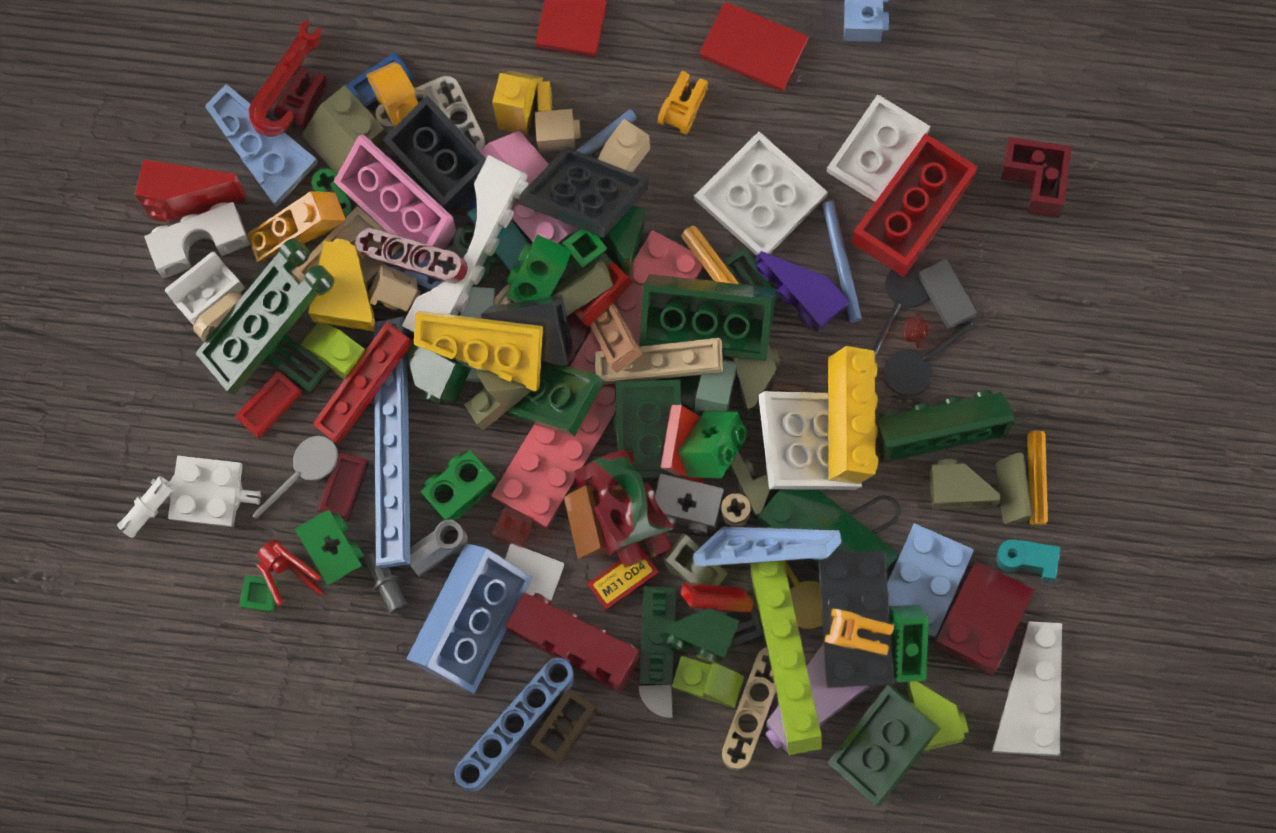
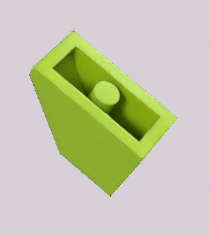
M318 323L300 344L343 379L347 377L365 352L363 347L343 332L323 323Z
M917 681L909 682L907 690L910 702L941 728L925 750L961 743L965 738L963 733L968 732L964 713L958 714L955 704Z

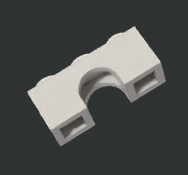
M233 202L216 204L210 208V211L200 215L191 214L185 216L179 223L171 226H159L153 229L151 234L144 236L155 267L163 279L192 268L188 255L189 249L193 243L200 239L212 240L221 256L251 245Z

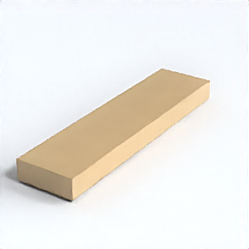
M720 338L639 347L642 355L618 373L610 367L603 351L595 352V374L604 380L603 385L616 384V381L654 380L723 372L722 341Z

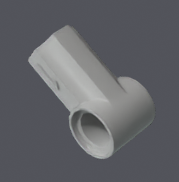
M445 520L438 524L435 531L410 548V566L420 577L450 555L461 552L465 543L468 542L465 530L457 522ZM450 530H457V541L453 544H445V534Z

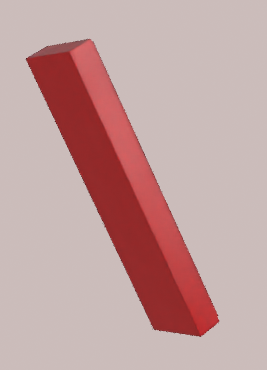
M386 321L312 425L332 441L340 444L414 341L393 324Z

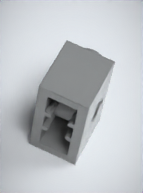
M660 474L655 498L672 526L675 527L676 523L688 526L689 531L706 535L707 531L715 533L724 497V489ZM686 501H691L692 507L688 509V512H683L682 505Z

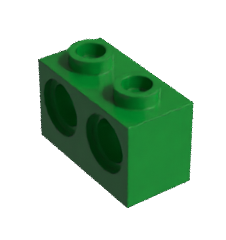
M537 234L531 245L525 243L518 258V261L522 262L520 267L514 265L508 275L506 282L511 284L507 297L517 302L550 297L566 268L572 250Z
M471 450L466 454H457L448 463L449 468L441 475L438 473L432 475L423 484L424 489L421 493L424 499L443 521H456L497 486L495 477ZM473 469L478 472L477 478L472 482H465L461 479L462 474L466 470ZM443 490L453 492L452 499L447 503L437 501L438 494Z

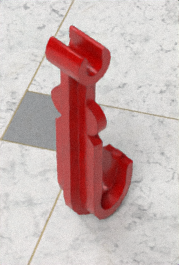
M309 20L304 21L300 25L297 37L250 104L248 110L249 121L255 131L261 136L276 137L282 134L293 121V112L288 111L276 122L269 121L265 117L309 52L315 50L319 45L321 27H318L314 34H307Z

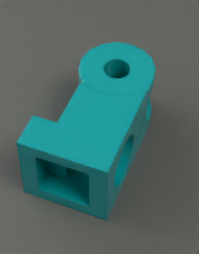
M1011 539L1004 541L1000 545L996 555V562L1006 572L1024 570L1041 573L1040 582L1053 584L1057 574L1060 547Z

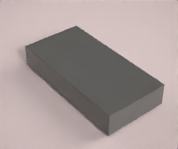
M947 259L918 273V278L947 329L976 316L977 312Z

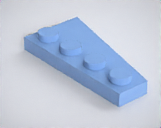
M722 527L693 554L695 566L806 558L818 560L829 557L841 544L840 532L837 530Z

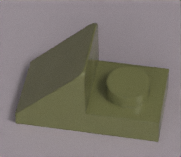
M480 371L476 374L485 388L464 405L475 423L482 430H485L532 390L525 388L526 385L512 380L510 382L499 378V375L490 371Z
M738 452L728 468L741 494L750 502V512L756 522L758 521V515L766 507L772 489H769L767 474L753 481L752 478L756 474L748 459L743 461Z
M682 534L663 558L668 571L680 576L687 583L719 586L728 573L719 565L695 566L693 554L700 547L686 534Z

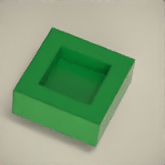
M245 575L239 605L241 609L268 613L274 612L275 600L264 577ZM273 579L278 589L279 581Z

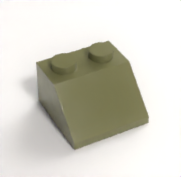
M344 85L320 105L303 132L302 137L330 169L338 174L359 135L363 134L379 149L386 145L383 139L387 135L382 125Z

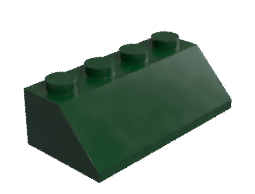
M649 274L643 284L639 346L720 338L722 341V356L766 361L773 322L776 288Z
M992 390L978 392L973 395L974 398L961 400V397H952L942 401V405L930 407L928 403L919 404L912 407L909 412L899 413L898 410L883 412L879 415L880 418L875 419V424L878 427L877 443L882 463L1008 437L1015 422L1014 414L1003 393L993 394Z
M781 489L758 515V525L762 528L837 530L840 532L841 544L831 554L885 551L886 571L900 555L818 489ZM812 558L802 559L819 572L818 560Z

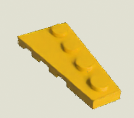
M426 311L415 313L414 345L450 359L456 358L469 363L468 366L478 370L490 371L499 375L498 377L504 380L516 381L526 385L525 388L535 392L539 389L543 326Z

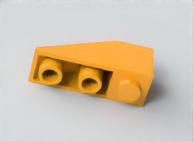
M310 191L249 232L247 236L257 262H262L276 256L282 244L288 239L298 238L303 244L327 234L344 223L346 219L336 193Z

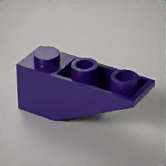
M763 251L758 253L755 262L758 264L756 265L757 271L765 280L771 279L778 287L776 291L779 297L786 304H793L799 311L797 314L798 318L807 328L813 327L818 332L848 305L849 301L828 277Z

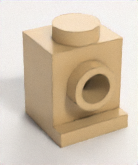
M381 264L369 289V303L376 305L377 301L380 300L384 306L392 310L400 308L408 311L416 297L420 296L415 277Z

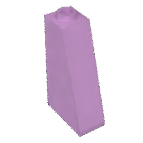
M822 644L807 665L819 726L871 687L826 688L824 644ZM778 705L766 723L769 731L765 734L776 749L782 746L788 752Z

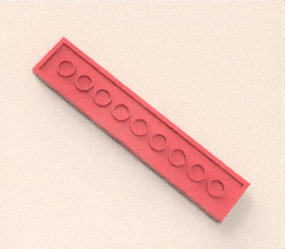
M654 230L651 231L634 259L629 275L633 283L615 300L638 346L643 284L649 274L698 279L704 269L693 251ZM592 330L569 367L595 374V352L602 351ZM616 384L602 385L575 437L534 424L493 491L492 499L548 529L564 502V496L569 494L575 484L574 471L587 464L614 419L616 413Z

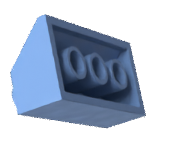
M465 543L406 660L447 682L475 694L507 630L505 626L528 589L533 577L487 548Z

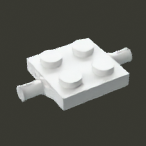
M177 456L175 474L167 484V486L172 484L175 488L169 495L170 508L168 519L234 528L235 515L240 503L259 505L261 491L242 490L241 474L243 464ZM152 479L151 484L153 485L156 480Z

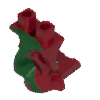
M620 450L600 457L576 469L574 474L575 483L578 488L585 485H593L597 488L600 504L595 506L594 510L604 532L607 554L617 553L626 568L644 560L639 544L646 542L652 558L670 551L671 546L667 533L673 529V526L660 509L653 489L648 483L643 484L640 473L633 468L634 456L632 451ZM612 487H622L626 492V498L622 500L616 498L612 493ZM610 513L620 520L619 524L613 523Z

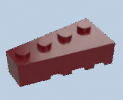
M525 592L505 626L507 631L554 658L568 661L575 670L621 695L640 662L639 650L623 640L619 641L608 635L607 631L597 625L591 624L590 626L580 621V617L565 608L561 611L551 606L552 601L536 592L532 596Z

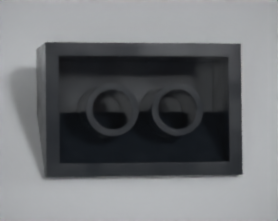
M426 95L383 141L444 207L455 212L475 192L474 183L486 158L436 103Z

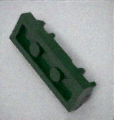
M644 586L640 685L672 686L674 647L666 644L667 638L660 636L666 625L675 622L676 588Z

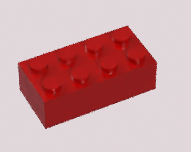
M925 133L854 230L852 244L904 278L975 179L978 167Z

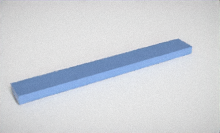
M403 317L376 322L374 338L386 321L407 335V328L402 326L405 321ZM407 352L374 396L376 566L381 569L410 564Z

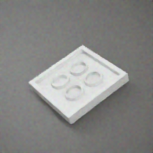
M758 132L694 195V200L757 256L761 251L770 254L827 197L828 192L763 134Z
M764 391L758 395L769 489L856 490L862 487L861 483L856 485L828 480V393Z

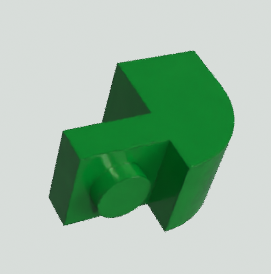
M578 230L561 244L572 250L568 262L576 273L599 258H603L607 266L612 262L606 255L605 251L607 248L599 237L586 230Z

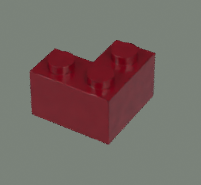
M1013 137L1008 138L1004 151L1001 180L1032 184L1028 214L1059 218L1065 202L1072 146Z

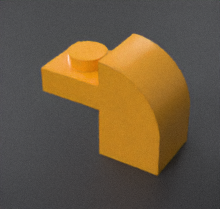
M392 62L366 74L378 103L384 105L389 119L395 128L418 105V101L414 95L416 92L405 71L398 63Z

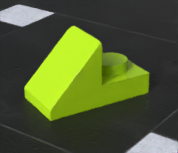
M681 656L672 689L735 708L744 676L715 662L710 665Z

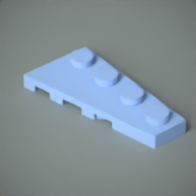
M227 84L205 105L207 111L275 207L318 164L314 156L285 132L276 137H265L257 133L248 117L250 103Z

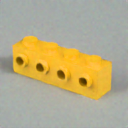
M845 346L828 358L829 481L858 485L876 475L878 457L875 455V440L878 435V427L875 424V409L878 397L875 393V378L878 369L875 363V351Z

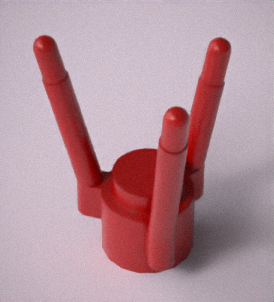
M272 540L259 550L258 558L261 562L257 565V568L263 574L278 606H281L283 602L270 572L280 574L289 568L317 595L322 596L324 594L323 590L311 579L319 581L320 575L289 552L280 541Z

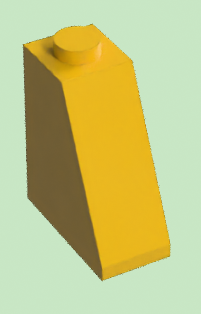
M515 71L499 74L492 100L498 130L512 133L520 130L523 135H529L538 101L537 84L543 82V77Z
M334 239L333 242L324 241L319 265L324 266L334 277V285L326 294L317 295L310 304L308 313L312 321L375 332L376 322L371 303H369V293L360 256L355 245L344 239Z

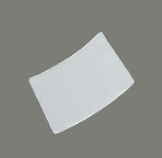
M510 544L505 560L533 577L526 593L533 596L536 592L552 600L564 563L518 545Z

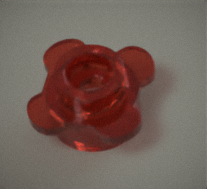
M916 312L915 317H907L905 322L906 342L916 343L917 348L922 347V340H927L929 330L928 321H924V318H921L920 312Z

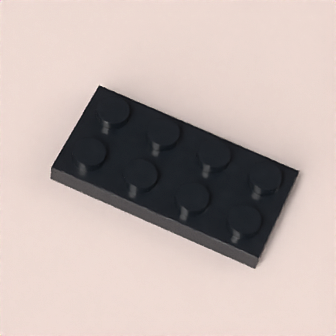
M885 551L830 554L827 558L818 559L826 688L894 684L891 635L872 634L871 631L858 629L857 636L871 641L879 640L880 643L888 645L887 656L824 642L826 635H830L834 618L831 616L832 609L861 615L863 618L890 624Z

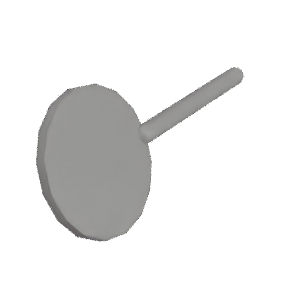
M314 436L303 441L295 450L293 457V468L296 472L253 513V517L258 518L299 477L308 481H317L329 475L336 466L338 459L337 448L333 441L324 436Z

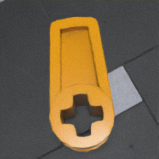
M682 71L669 97L666 98L661 107L657 123L661 125L669 124L680 129V133L687 135L707 91L708 81L699 79L695 88L691 90L688 101L681 102L685 92H688L690 75Z
M832 609L831 616L834 618L830 635H826L824 642L887 656L888 645L880 643L879 640L871 641L857 636L858 629L871 631L872 634L891 635L894 625L863 618L861 615Z

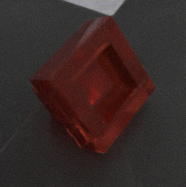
M505 506L492 532V537L508 545L512 544L522 548L534 526V517Z

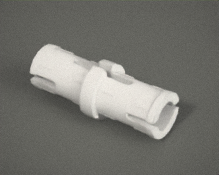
M159 476L142 497L138 496L134 501L135 506L117 524L120 530L125 528L124 534L134 538L146 521L158 514L157 509L175 490L172 484L167 486L168 480Z

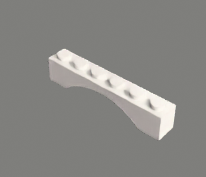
M488 155L474 183L477 196V221L473 239L464 256L468 266L467 274L458 283L444 281L433 290L416 297L402 325L403 327L414 332L415 313L418 311L458 315L459 312H464L471 299V296L468 294L473 284H478L485 272L483 264L487 256H492L498 247L499 239L497 236L502 227L506 228L509 225L514 211L511 209L516 199H520V194L528 187V182H526L528 174Z

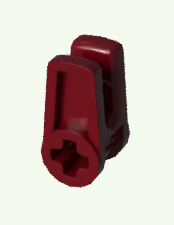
M300 65L285 92L278 99L274 116L281 119L288 111L293 112V122H296L298 127L305 129L310 123L314 110L327 86L326 76L317 73L312 83H309L306 93L301 96L305 86H308L307 82L310 75L308 69Z

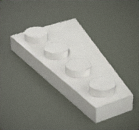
M1028 622L991 753L1042 756L1060 755L1062 623Z

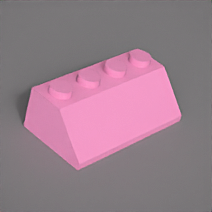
M520 130L489 142L480 150L486 159L490 155L528 174L529 176L526 179L528 186L549 165ZM518 198L511 209L514 211L512 218L532 242L536 235L539 234L561 245L581 229L520 205V199Z
M363 134L358 136L334 183L388 233L446 250L457 231L453 217ZM430 252L421 254L418 261L424 263L430 260Z

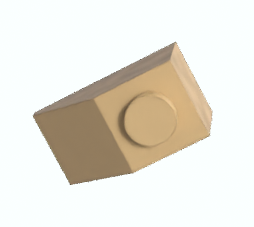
M623 119L605 143L598 160L633 173L650 150L649 135Z

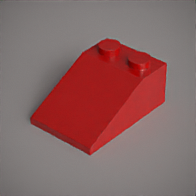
M143 159L135 196L148 216L159 222H168L169 219L179 221L191 214L200 215L210 211V208L216 204L233 202L235 205L245 202L247 198L236 174Z

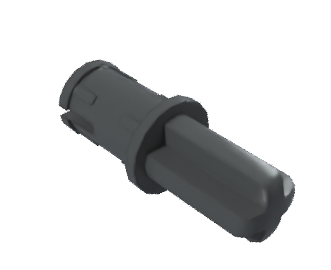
M376 551L369 553L365 557V562L376 582L374 588L380 590L390 614L403 611L409 604L397 583L398 576L396 574L393 575L390 567L382 569L377 567Z

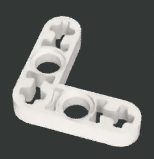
M443 76L414 88L416 98H424L428 95L449 119L457 111L465 112L468 115L466 122L456 126L463 134L469 130V134L472 140L476 142V147L479 151L486 146L480 127L456 79ZM447 86L451 90L454 103L449 105L446 95L442 94L441 88ZM380 104L376 109V119L386 132H391L394 127L388 119H385L386 110L384 105Z

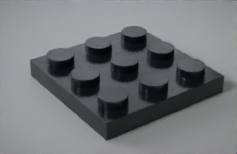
M566 147L520 194L519 204L604 238L647 191L649 179Z

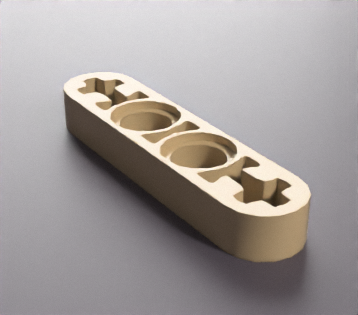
M767 647L762 649L756 657L723 746L722 760L726 767L731 770H742L750 763L776 693L775 683H771L766 678L755 677L756 672L763 676L766 663L761 660L762 658H769ZM772 669L769 674V678H773ZM756 684H763L769 691L768 698L763 702H756L750 696V690ZM744 715L754 716L758 723L756 730L751 733L743 732L738 725L740 718ZM734 733L742 739L753 740L751 745L744 742L742 754L746 758L745 760L739 759L737 764L732 763L731 755L727 754L728 750H735L739 739H732Z

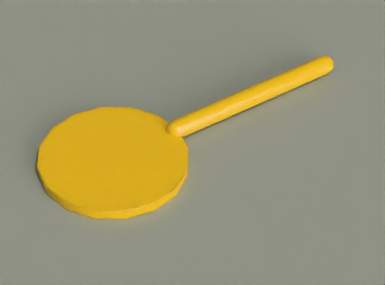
M783 560L786 573L794 585L790 589L797 625L803 629L821 627L820 583L816 581L800 583L787 561Z

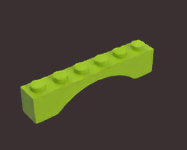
M784 561L749 563L750 575L768 648L788 755L822 749V735Z

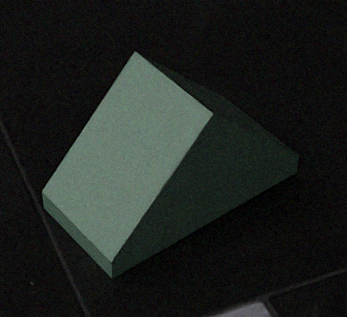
M723 360V372L701 374L695 399V414L701 417L704 411L728 412L737 362Z

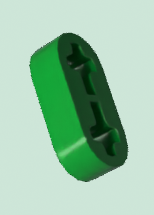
M320 169L312 178L314 191L327 192L325 187L322 186V180L328 178L332 182L333 193H336L346 218L353 209L347 194L334 183L337 173L332 169Z

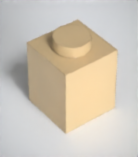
M572 109L535 112L539 152L563 151L566 147L576 150L575 139L581 138L580 120L573 119Z

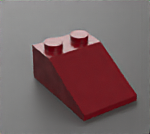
M975 561L933 648L992 677L1011 642L1035 589Z

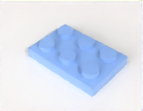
M914 523L887 583L889 606H919L929 616L928 637L935 640L974 549Z

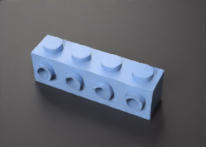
M844 0V41L881 42L882 32L888 31L889 12H883V2H888V0Z

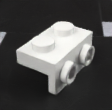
M211 252L168 286L165 292L194 326L196 319L220 299L231 292L240 293L245 287L224 265L215 252Z

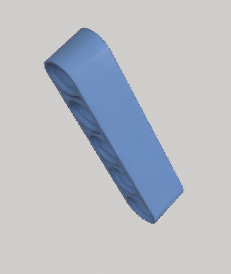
M555 658L546 663L455 768V778L464 790L475 792L482 789L559 702L568 688H571L575 676L568 661ZM556 668H564L567 670L568 676L565 681L555 683L550 679L551 672ZM536 692L543 693L546 696V702L539 708H533L528 704L530 696ZM514 717H520L524 720V727L517 733H511L506 728L508 721ZM491 742H498L502 746V751L496 758H488L484 753L486 746ZM469 767H476L480 772L478 780L471 784L465 783L462 778L464 771Z

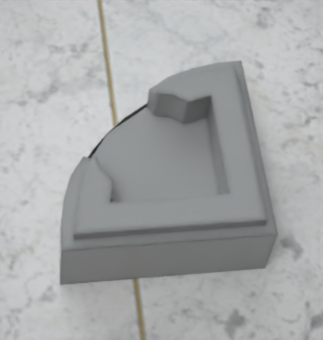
M671 685L638 686L641 700L652 713L664 719H673Z

